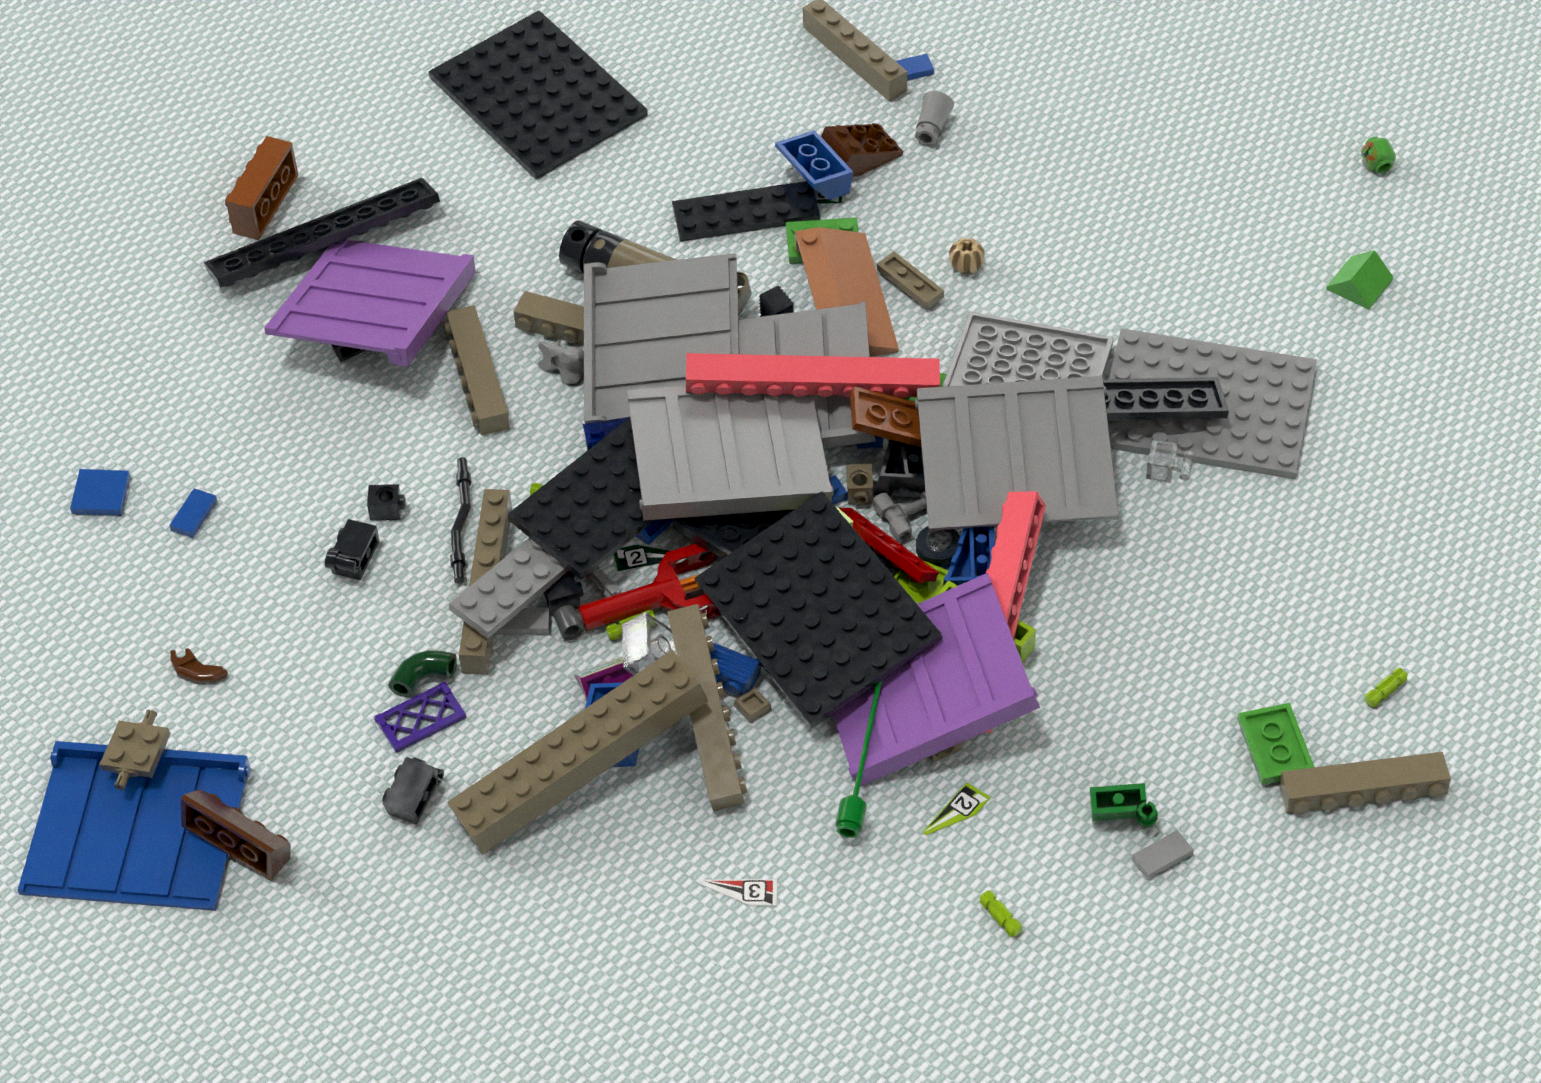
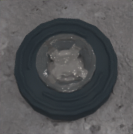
M927 526L919 532L916 538V553L923 561L938 567L951 565L952 557L955 555L960 535L955 529L929 532V527Z

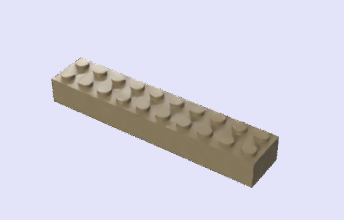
M672 649L447 803L483 855L705 704L708 699L698 680Z

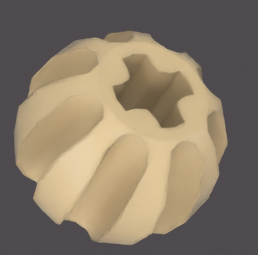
M961 238L951 246L949 261L952 267L960 273H974L976 269L981 268L984 262V249L973 238Z

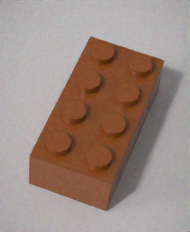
M266 136L262 144L258 145L252 160L248 161L242 176L238 177L235 187L231 193H228L225 199V206L228 209L229 222L231 223L233 234L259 240L299 175L292 142Z

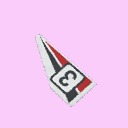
M777 879L701 880V885L750 906H777Z

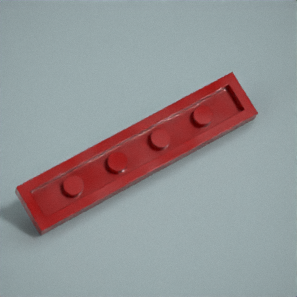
M839 508L854 521V530L866 544L874 548L876 554L888 558L892 561L891 564L895 568L904 570L914 582L922 584L923 582L936 581L939 574L938 571L853 508Z

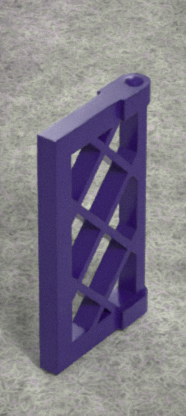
M445 681L374 716L375 722L395 753L467 718L466 713ZM439 693H442L444 696L443 701L429 699ZM422 703L419 713L405 711ZM427 704L440 707L437 717L423 714ZM444 708L454 711L453 714L441 718ZM399 715L395 725L386 722L387 719ZM403 716L417 719L413 729L400 726ZM421 720L435 722L418 730ZM397 731L411 734L399 741L396 737Z

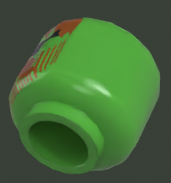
M1372 137L1365 142L1361 150V156L1370 171L1384 173L1393 167V163L1396 160V154L1386 138Z

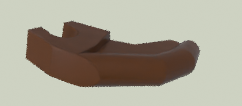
M189 648L185 649V656L181 658L177 657L176 650H170L172 667L180 677L197 683H211L228 676V671L223 669L222 666L203 665L196 659Z

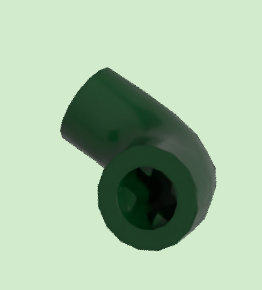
M426 650L415 653L405 659L395 670L388 683V687L398 696L410 697L413 695L417 684L426 677L438 676L450 679L456 669V654L438 650Z

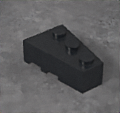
M889 439L873 495L887 493L888 496L920 498V494L925 492L922 447Z

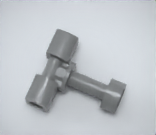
M926 492L920 494V500L903 506L901 503L895 505L887 493H881L873 498L874 509L881 519L887 518L890 522L889 530L899 543L912 537V528L907 523L909 520L908 516L924 508L927 510Z

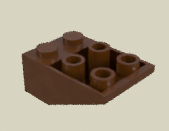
M876 123L826 126L821 135L823 140L853 171L852 177H858L902 156L904 152L897 145V142L884 131V128Z

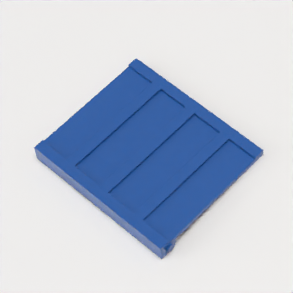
M55 741L50 756L53 768L19 883V895L216 911L228 854L181 826V797L184 794L201 789L208 794H215L229 807H236L240 810L246 781L250 776L251 769L247 755L164 749L152 778L142 776L131 777L127 782L125 790L121 791L120 789L119 791L114 788L119 775L115 772L102 771L99 765L108 745Z

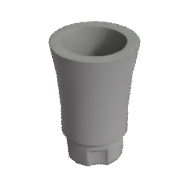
M929 91L924 94L922 109L915 132V138L918 139L919 143L923 145L936 143L949 114L954 108V102L947 94L939 91Z

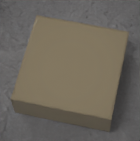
M753 688L734 701L735 708L750 723L772 710L770 702L756 688Z

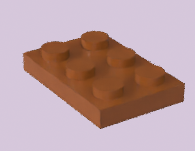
M855 386L850 392L852 430L922 447L918 409H915V402Z

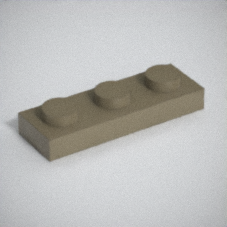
M895 251L877 263V271L925 309H928L944 297V290Z

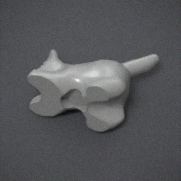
M560 340L551 344L540 342L538 348L543 354V360L538 362V366L544 371L559 370L560 378L564 383L573 384L579 382L581 376L584 375V350L578 347L560 346Z

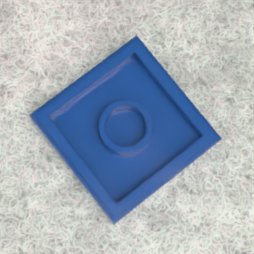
M80 469L70 506L71 513L121 516L131 477L128 470Z

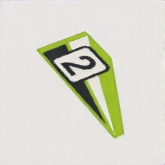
M966 782L922 833L928 835L976 815L991 797Z

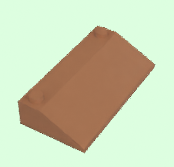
M821 227L795 231V251L801 254L816 310L856 305L865 301L867 306L870 357L899 352L866 234Z

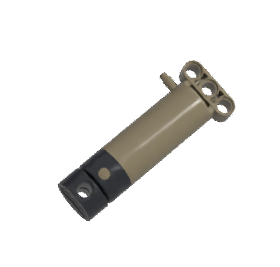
M581 220L575 221L567 229L559 250L560 263L581 273H584V264L603 263L607 268L677 260ZM738 271V286H743L738 288L739 317L749 301L752 291L747 275Z

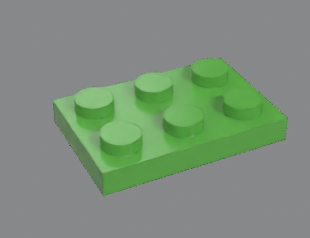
M857 217L786 222L789 264L803 263L800 252L795 251V231L821 227L859 232Z
M1290 703L1238 713L1237 720L1262 785L1280 781L1282 771L1315 767Z

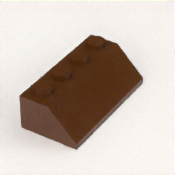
M200 789L184 794L181 797V826L268 880L272 881L291 858V844L284 836L280 834L275 835L267 830L261 822L252 821L244 816L238 808H231L224 804L215 794H208Z

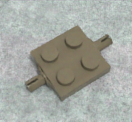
M146 710L143 721L140 723L118 721L99 764L102 771L115 772L119 775L114 784V788L119 791L120 789L121 791L125 790L127 782L131 777H153L171 735L167 727L153 726L157 716L154 710Z

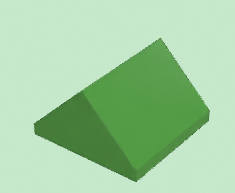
M1373 250L1351 256L1327 285L1326 290L1369 310L1392 282L1393 275L1377 252Z

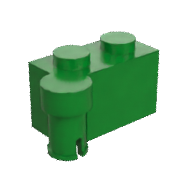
M1145 783L1090 787L1092 821L1136 818L1138 824L1145 828L1156 824L1158 812L1152 802L1148 801V804H1146Z

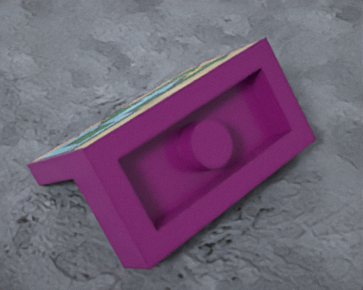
M620 657L576 673L574 676L580 682L587 702L591 684L625 682L634 676L630 661Z

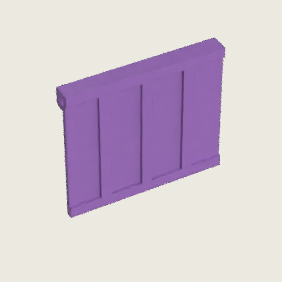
M348 238L342 243H333L326 249L264 327L265 334L387 353L388 359L392 364L408 367L476 273L474 255L462 254V256L352 241L348 240Z
M988 573L917 604L941 632L943 638L882 680L860 787L1041 708L1037 699L1039 697L1038 693L1029 682ZM876 685L833 714L849 763L848 770L855 781Z

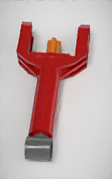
M698 543L679 548L664 555L658 565L657 576L651 584L578 607V612L575 607L570 605L560 607L554 613V619L562 638L574 640L583 634L584 629L588 631L636 614H642V612L661 607L667 611H672L698 604L699 609L707 606L705 609H701L700 612H706L708 619L720 616L719 611L705 594L686 600L685 594L700 590L694 579L698 575L679 580L677 577L678 574L709 565L717 555L710 551L700 556L703 552L709 550ZM686 558L684 561L677 563L679 560Z

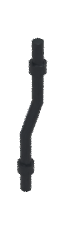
M465 457L457 459L458 473L456 474V484L460 491L461 506L451 529L452 554L450 555V565L454 570V581L457 584L465 581L464 567L466 566L465 554L462 553L461 532L471 509L469 489L471 474L468 472L467 459Z

